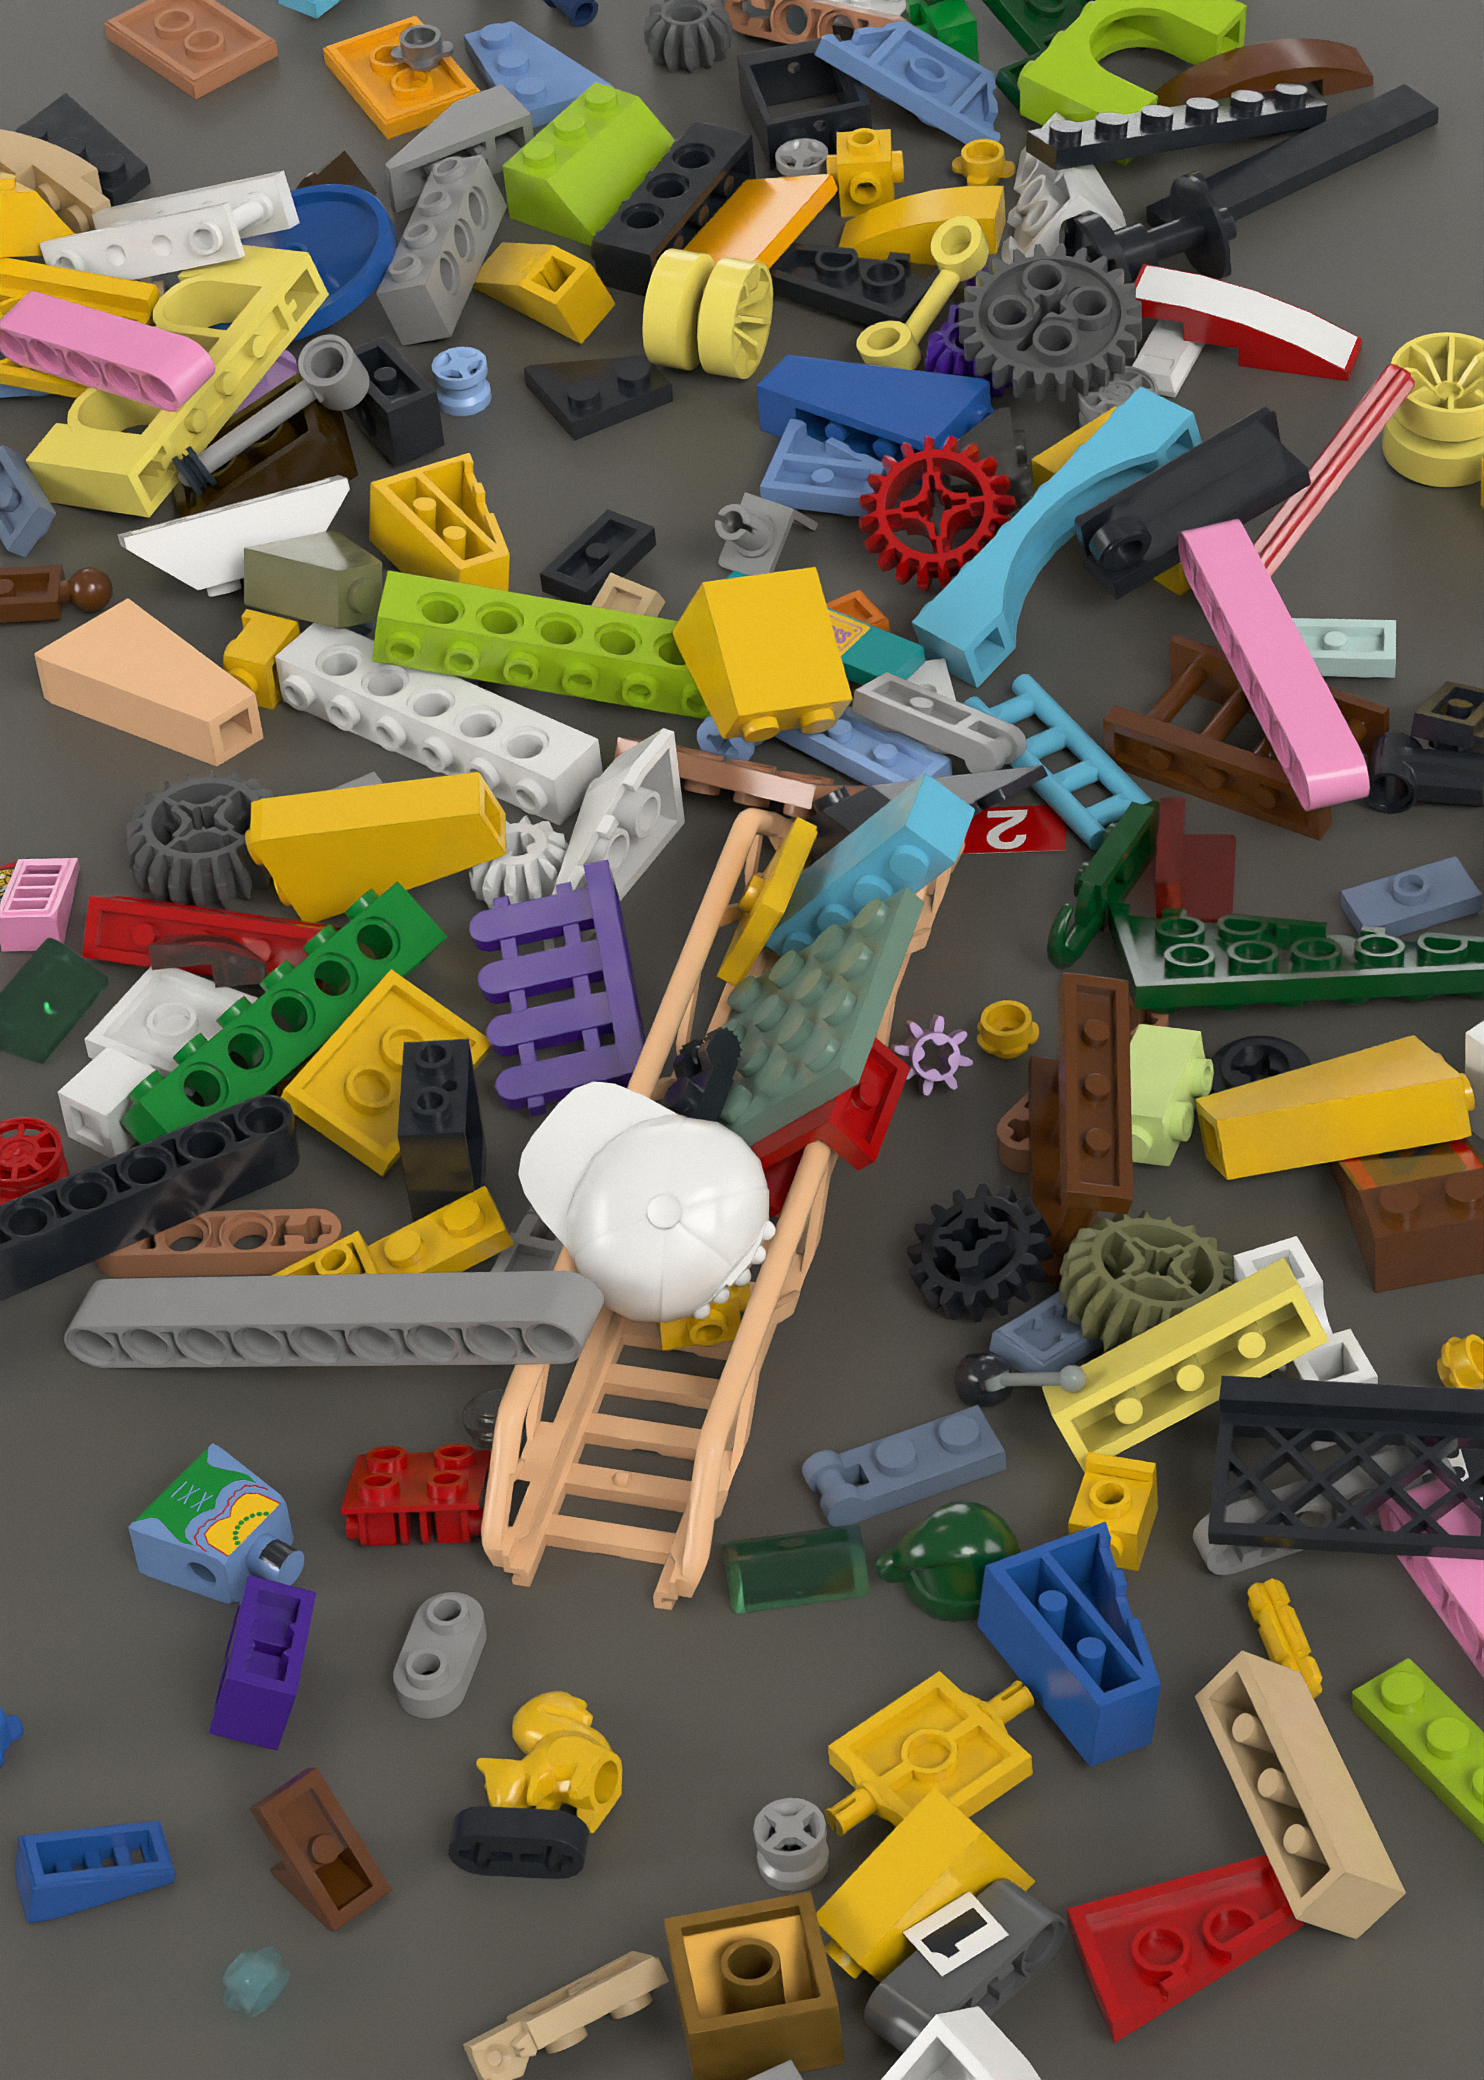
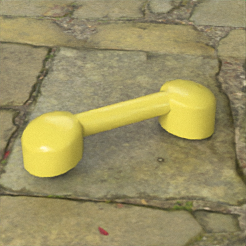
M956 216L939 226L931 241V253L940 273L905 324L900 321L889 320L878 322L861 332L857 339L856 347L865 364L915 370L921 360V351L918 344L960 281H967L976 276V272L978 270L981 271L986 265L989 255L988 242L975 219L969 216Z

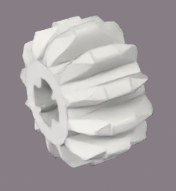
M527 815L519 823L510 824L506 821V855L469 868L470 884L472 890L475 891L476 899L484 900L489 909H493L494 898L508 896L510 903L515 904L551 896L568 848L564 834L553 831L549 821H542L532 825Z

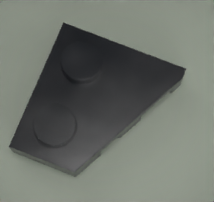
M646 355L535 364L524 367L526 386L574 441L673 402L672 384L653 363H650Z

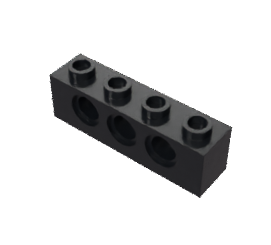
M694 121L681 138L674 141L669 152L654 169L647 173L640 186L628 199L622 202L616 214L603 229L596 232L592 240L591 257L595 261L596 273L605 287L646 297L652 272L661 255L671 248L683 250L746 180L756 179L752 134Z

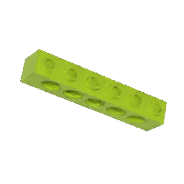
M389 570L387 572L377 616L372 662L706 719V717L711 715L675 643L672 631L678 621Z

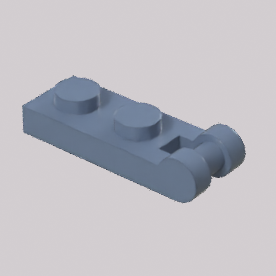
M976 1405L840 1454L832 1450L819 1451L805 1461L802 1466V1474L811 1491L822 1495L820 1507L829 1524L834 1527H845L1006 1470V1455L1004 1448L983 1412ZM861 1481L863 1483V1485L858 1487L853 1485Z

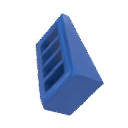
M160 1820L18 1836L15 1879L27 1923L57 1919L174 1883L175 1870ZM140 1849L144 1863L132 1864L129 1852ZM112 1858L114 1866L103 1868L102 1860ZM83 1866V1870L72 1871V1869Z

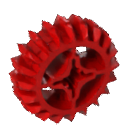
M926 435L922 442L924 451L914 453L909 443L903 442L901 452L904 459L899 463L893 457L884 455L881 462L887 476L869 473L867 482L869 487L876 493L863 494L859 500L861 508L869 512L858 519L859 527L862 532L871 534L864 541V544L869 554L880 553L877 559L879 569L882 572H886L897 567L895 578L897 583L905 585L917 574L918 589L924 593L931 587L933 578H939L943 590L952 581L951 577L958 575L963 565L971 561L996 536L1000 527L1012 519L1006 515L1017 509L1015 497L1004 494L1011 487L1008 476L1006 474L995 475L998 469L997 460L993 456H989L978 461L980 450L978 445L973 442L967 445L959 454L957 439L951 435L944 441L943 449H936L933 437ZM942 475L955 476L967 481L982 496L969 498L968 492L953 493L944 487ZM923 479L922 489L919 494L911 500L900 502L899 508H894L902 493L912 484ZM936 492L941 506L945 508V511L942 513V521H940V536H938L934 522L930 520V517L933 516V508L936 507L934 498ZM975 520H981L973 536L964 544L952 550L955 535L961 529L975 526ZM906 530L908 535L927 537L931 541L933 554L922 553L907 547L897 539L893 532Z

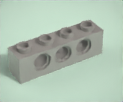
M482 154L466 158L452 156L434 164L397 246L395 256L376 293L402 346L452 336L505 213L507 204Z

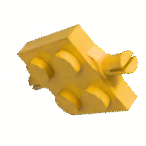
M938 1671L828 1745L830 1765L855 1788L852 1794L831 1808L824 1810V1816L828 1825L833 1831L836 1829V1834L842 1837L851 1828L874 1814L890 1821L897 1827L934 1786L968 1818L1033 1774L1032 1756L1008 1735L1004 1725L1026 1709L1034 1706V1698L1026 1686H1022L1021 1681L1016 1680L1011 1686L989 1701H981L979 1698L962 1692L943 1673Z

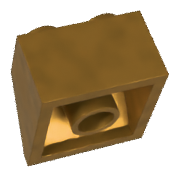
M811 1891L664 1919L683 2034L693 2080H747L789 2060H792L799 2073L845 2064L839 2005Z

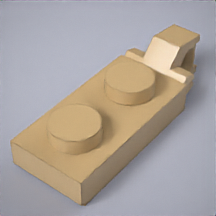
M631 1951L508 2015V2021L464 2043L463 2046L478 2080H512L524 2075L529 2057L536 2056L537 2050L545 2048L548 2054L562 2051L583 2040L588 2035L584 2026L610 2013L612 2019H620L645 2008L653 2001L650 1991L669 1982V1979L658 1957Z

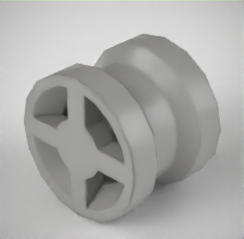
M808 138L794 139L784 143L775 153L776 167L781 173L780 177L827 174L828 148L822 142Z
M800 1798L775 1800L762 1808L755 1818L753 1827L754 1840L758 1850L756 1856L761 1877L768 1885L781 1891L790 1892L806 1890L821 1882L828 1872L830 1864V1853L826 1842L827 1827L823 1813L815 1804Z

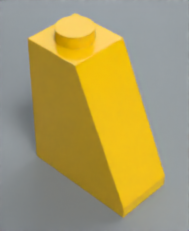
M934 1786L817 1911L816 1915L819 1925L832 1937L824 1946L825 1952L854 1979L866 1970L881 1983L917 1950L903 1934L904 1931L969 1891L976 1898L988 1886L999 1879L1007 1878L1024 1891H1027L1034 1884L1035 1880Z

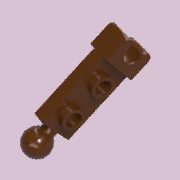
M62 564L0 568V623L40 622L43 620L61 619L63 603H72L79 610L90 613L102 610L109 603L113 595L112 582L106 573L92 567L77 570L70 580H65Z

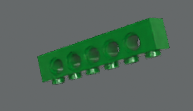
M398 881L381 896L373 889H370L344 913L351 920L338 932L331 924H328L302 948L308 955L304 961L294 967L287 959L273 970L259 984L266 993L254 1003H251L243 996L229 1007L216 1020L223 1029L209 1041L200 1032L172 1057L179 1065L165 1078L156 1069L128 1094L135 1104L120 1122L142 1145L247 1099L260 1095H269L277 1088L281 1081L287 1080L300 1068L301 1063L303 1064L306 1060L311 1059L391 969L403 978H406L427 960L448 936ZM357 943L368 946L373 951L376 960L366 957L360 951ZM315 978L328 983L333 990L334 996L322 992L318 988ZM271 1014L283 1017L289 1023L292 1032L280 1029L274 1023ZM228 1051H234L242 1055L249 1069H243L235 1065L230 1059ZM184 1087L196 1090L204 1099L205 1107L192 1103L187 1098Z

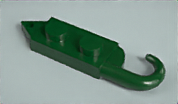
M1155 800L1146 804L1132 801L1118 823L1113 822L1107 827L1100 849L1091 862L1085 861L1077 872L1074 882V895L1077 897L1075 922L1066 933L1069 920L1073 914V907L1070 904H1064L1051 926L1046 949L1048 960L1057 969L1071 967L1080 959L1098 931L1103 932L1108 926V902L1123 903L1157 854L1156 837L1168 809V804Z

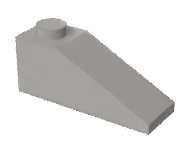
M502 84L454 102L385 163L391 208L398 213L415 206L434 164L448 157L458 156L466 158L482 154L492 175L503 171L502 165L534 138L531 113Z

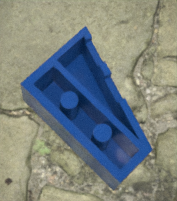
M1106 1521L985 1565L977 1624L1090 1767L1151 1744L1161 1682L1139 1618H1133L1126 1597L1127 1583L1123 1571L1116 1568L1110 1550L1111 1536Z

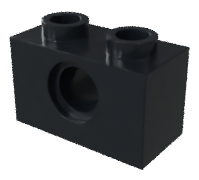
M383 336L354 348L353 351L368 372L369 388L365 397L357 405L343 410L395 466L415 460L425 453L444 446L437 391ZM342 367L336 368L337 374L342 369Z

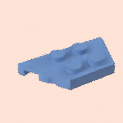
M903 20L887 23L881 28L872 26L855 30L851 40L841 42L833 34H826L822 37L814 55L870 87L880 98L893 101L914 113L924 124L939 128L964 144L978 139L1000 141V132L994 131L993 125L998 115L997 100L993 96L996 89L995 73Z

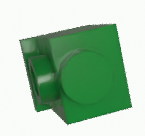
M906 0L907 20L913 26L979 64L977 20L964 0H943L931 6H928L924 0Z

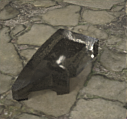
M206 934L167 935L148 945L152 970L212 964L215 988L258 984L268 976L266 962L247 947L229 937Z

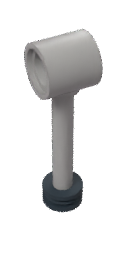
M332 334L321 335L308 342L301 351L298 360V368L304 379L198 455L189 446L186 449L189 453L187 456L182 454L183 458L181 460L177 456L172 458L178 468L177 477L184 486L192 487L195 493L200 496L203 494L200 488L204 486L207 489L206 484L208 482L211 486L217 484L211 475L212 472L316 399L326 408L336 411L347 410L357 405L368 391L369 375L349 343L342 337ZM342 367L338 374L331 378H326L332 370Z

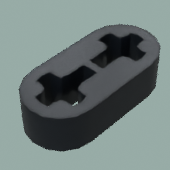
M489 1806L469 1807L460 1811L455 1816L448 1855L451 1861L460 1869L473 1874L565 1879L577 1875L583 1869L590 1831L586 1823L579 1817L564 1811Z

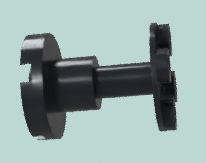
M1193 171L1180 176L1172 183L1170 191L1172 221L1148 230L1142 224L1135 222L1113 231L1101 215L1088 210L1062 222L1059 231V244L1065 245L1066 256L1074 257L1081 248H1087V262L1089 263L1102 256L1107 257L1108 272L1119 268L1124 270V284H1132L1136 281L1143 264L1158 266V261L1182 252L1185 253L1189 262L1199 274L1220 280L1231 275L1230 246L1228 241L1236 238L1237 230L1230 211L1225 207L1218 209L1215 200L1209 192L1204 176L1199 171Z

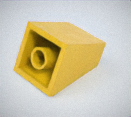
M816 567L702 582L672 631L675 643L723 739L744 737L747 742H760L776 736L780 731L799 728L805 734L823 732L836 725L838 719L853 700Z

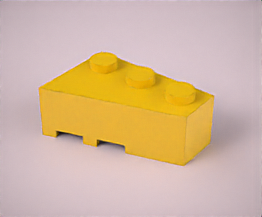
M470 453L370 482L369 540L402 573L508 591L510 553L494 513H489L485 503L486 492L482 482L477 483L473 473L474 462Z

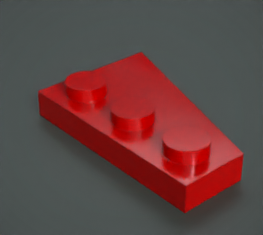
M1267 1854L1067 1908L1068 1928L1113 2043L1304 1926L1303 1921L1295 1918Z

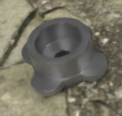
M415 25L401 33L399 38L400 46L392 49L391 56L394 62H405L409 64L412 70L425 72L437 67L441 58L451 56L454 49L451 42L442 41L441 32L438 28L431 25Z

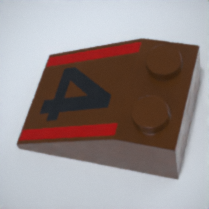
M1467 1137L1448 1142L1329 1162L1375 1293L1484 1273V1159Z

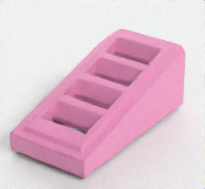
M78 858L18 859L0 902V945L2 952L63 950L80 869Z

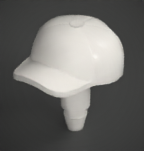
M593 1081L572 1090L558 1103L536 1130L521 1155L518 1175L527 1199L543 1222L568 1249L579 1274L586 1276L600 1288L604 1297L603 1306L632 1321L669 1323L691 1316L696 1319L706 1318L710 1313V1305L713 1302L722 1304L728 1300L730 1295L728 1287L732 1289L735 1285L745 1286L750 1282L751 1272L749 1268L752 1264L758 1265L765 1260L766 1251L762 1247L764 1240L771 1239L775 1234V1226L769 1221V1190L761 1161L740 1136L718 1122L687 1118L676 1114L644 1095L617 1084Z

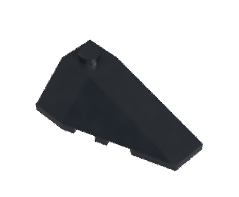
M1043 765L933 779L975 809L974 817L981 813V811L1042 780L1048 774ZM916 780L871 785L852 796L849 795L844 785L812 802L817 814L805 821L817 826L815 831L818 833L810 850L815 861L819 860Z

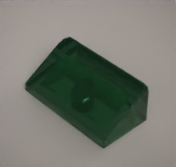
M48 937L0 993V1051L43 1064L109 985L108 977L63 943Z
M856 1524L725 1542L726 1544H722L730 1605L734 1613L741 1614L859 1598L868 1595L870 1590L864 1543L860 1526H856Z

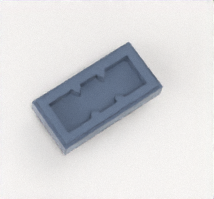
M1454 856L1342 890L1341 908L1359 936L1362 926L1386 928V935L1398 937L1482 911V894L1458 858Z
M1059 1291L992 1333L989 1350L1008 1360L1010 1365L1022 1373L1060 1372L1064 1367L1073 1365L1097 1350L1104 1343L1099 1338H1083L1082 1325L1067 1321L1068 1308L1059 1302L1061 1295Z

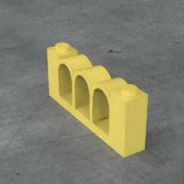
M242 245L245 256L239 259L183 270L178 275L180 283L171 287L159 298L153 309V322L156 326L154 327L186 336L201 345L214 362L215 374L176 412H169L96 388H88L74 401L68 411V424L56 423L25 460L49 502L150 518L179 482L177 477L178 468L172 458L177 456L181 460L183 458L182 454L187 456L189 453L186 449L189 446L193 448L197 455L204 451L329 296L309 252ZM220 323H232L227 330L208 328ZM149 425L141 435L121 432L133 426Z

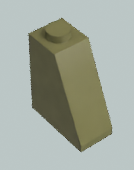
M327 531L244 547V605L337 629L377 621L382 598V562L339 532Z

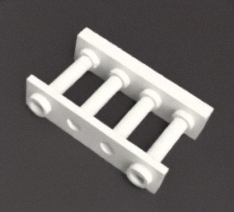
M283 170L104 208L92 214L96 230L45 240L39 243L46 265L136 280L239 259L245 256L240 239L290 229L300 222Z

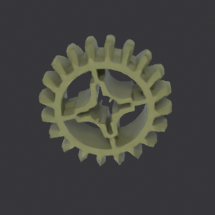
M1144 1210L1138 1218H1131L1126 1214L1118 1213L1115 1214L1112 1221L1096 1217L1091 1228L1079 1229L1077 1237L1070 1245L1069 1253L1064 1254L1060 1269L1062 1278L1059 1286L1061 1292L1059 1302L1068 1308L1067 1321L1082 1325L1083 1338L1101 1339L1104 1343V1352H1108L1233 1285V1255L1217 1251V1238H1201L1196 1235L1195 1224L1181 1227L1172 1223L1170 1215L1164 1221L1152 1219Z

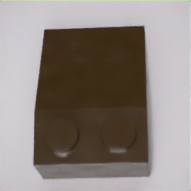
M300 372L230 417L205 449L304 379ZM316 399L212 472L211 475L217 484L211 486L208 482L206 484L207 489L204 486L200 488L203 492L200 496L195 493L192 487L184 486L180 480L173 489L179 517L182 518L337 475L346 477L349 483L350 480L358 476L343 414L341 411L326 408Z

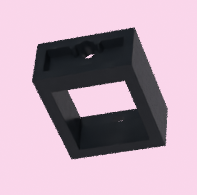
M839 34L834 35L840 42L842 41ZM822 38L737 55L741 100L770 169L777 168L775 153L781 145L788 141L802 138L815 139L822 142L828 148V155L837 154V132H852L860 128L872 129L870 102L861 82L814 55ZM798 62L795 68H788L790 63ZM834 92L840 102L839 106L772 119L767 106ZM818 120L824 121L823 123L814 124Z
M469 1039L404 1042L397 1136L413 1222L485 1186L487 1147Z

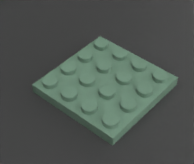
M908 887L901 889L883 901L880 898L870 901L854 919L841 927L836 924L829 926L818 936L813 944L798 953L795 950L785 953L772 969L757 978L754 976L744 978L731 992L727 1004L732 1008L728 1022L722 1026V1029L727 1027L729 1031L733 1030L735 1036L738 1035L737 1039L741 1042L740 1048L742 1051H740L741 1057L737 1058L739 1063L732 1078L734 1082L718 1123L740 1136L749 1147L859 1083L925 903Z

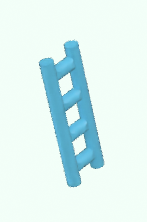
M1022 674L1014 680L1012 691L1017 695L1016 697L996 706L988 708L980 698L975 696L967 699L963 703L964 705L1007 723L1015 724L1032 715H1036L1049 728L1026 739L1027 749L1025 753L1014 762L1009 763L1013 768L1043 765L1039 759L1066 747L1081 761L1055 774H1052L1044 766L1048 776L1032 784L1031 787L1091 850L1100 849L1106 831L1104 827L1120 820L1132 801L1139 804L1153 801L1029 674ZM1100 781L1114 795L1085 808L1071 793Z

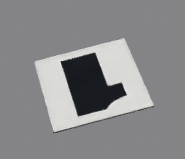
M970 1891L903 1932L942 1977L1009 1936L1005 1929Z

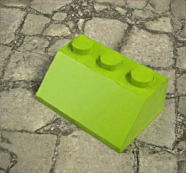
M595 82L502 165L509 218L591 246L596 232L604 228L619 210L622 202L634 193L644 181L647 173L654 169L669 152L675 140L639 96Z

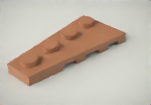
M618 737L614 760L645 739ZM676 745L679 777L685 778V790L719 796L721 788L735 791L734 802L762 808H769L770 800L784 803L783 814L808 819L816 815L817 812L812 802L844 786L833 785V778L777 770V766L732 758H726V762H723L724 755ZM845 785L850 796L869 787L865 785Z

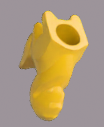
M563 1691L542 1693L520 1707L513 1717L512 1738L527 1756L522 1760L479 1758L476 1761L477 1768L485 1776L484 1788L487 1791L491 1807L530 1809L536 1806L535 1809L559 1810L562 1804L577 1808V1817L586 1823L590 1833H594L622 1794L623 1769L620 1758L617 1754L613 1753L605 1737L596 1729L590 1727L593 1715L586 1710L587 1703Z

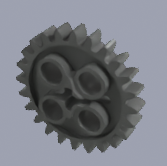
M1036 244L1034 257L1026 258L1020 250L1014 249L1013 263L1008 265L1003 260L994 258L992 260L993 274L978 270L976 272V286L965 287V303L959 304L958 322L959 343L964 344V358L966 361L975 360L976 374L978 376L992 372L993 388L997 389L1007 382L1013 383V397L1017 398L1026 388L1034 389L1036 401L1041 402L1047 390H1054L1061 402L1066 399L1067 388L1072 387L1085 397L1088 396L1089 381L1093 380L1098 385L1107 387L1109 385V371L1123 374L1125 372V358L1136 357V341H1141L1142 303L1136 300V286L1134 283L1124 284V270L1122 268L1108 272L1107 257L1105 256L1098 258L1092 263L1087 262V248H1081L1074 257L1066 256L1064 244L1057 246L1054 255H1046L1041 244Z

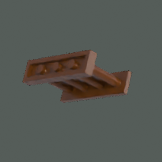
M1175 634L1169 641L1171 685L1145 715L1114 705L1103 718L1104 751L1124 772L1320 841L1331 827V806L1311 811L1304 810L1280 762H1277L1278 758L1267 736L1261 740L1252 752L1223 743L1246 713L1256 716L1223 650ZM1328 686L1361 752L1369 755L1371 743L1375 738L1389 732V707ZM1193 695L1222 704L1198 734L1170 724Z
M1063 972L1058 985L1059 1059L1031 1056L1028 1062L1029 1197L1032 1199L1038 1213L1042 1214L1052 1234L1047 1240L1054 1251V1258L1040 1262L1047 1274L1045 1282L1060 1284L1062 1278L1060 1269L1064 1254L1069 1253L1070 1245L1077 1237L1079 1229L1091 1228L1097 1217V1211L1127 1215L1133 1202L1129 981Z

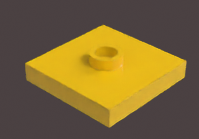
M797 817L762 876L759 877L753 874L737 905V908L744 912L716 977L734 986H737L745 978L786 910L818 833L815 831L817 826Z

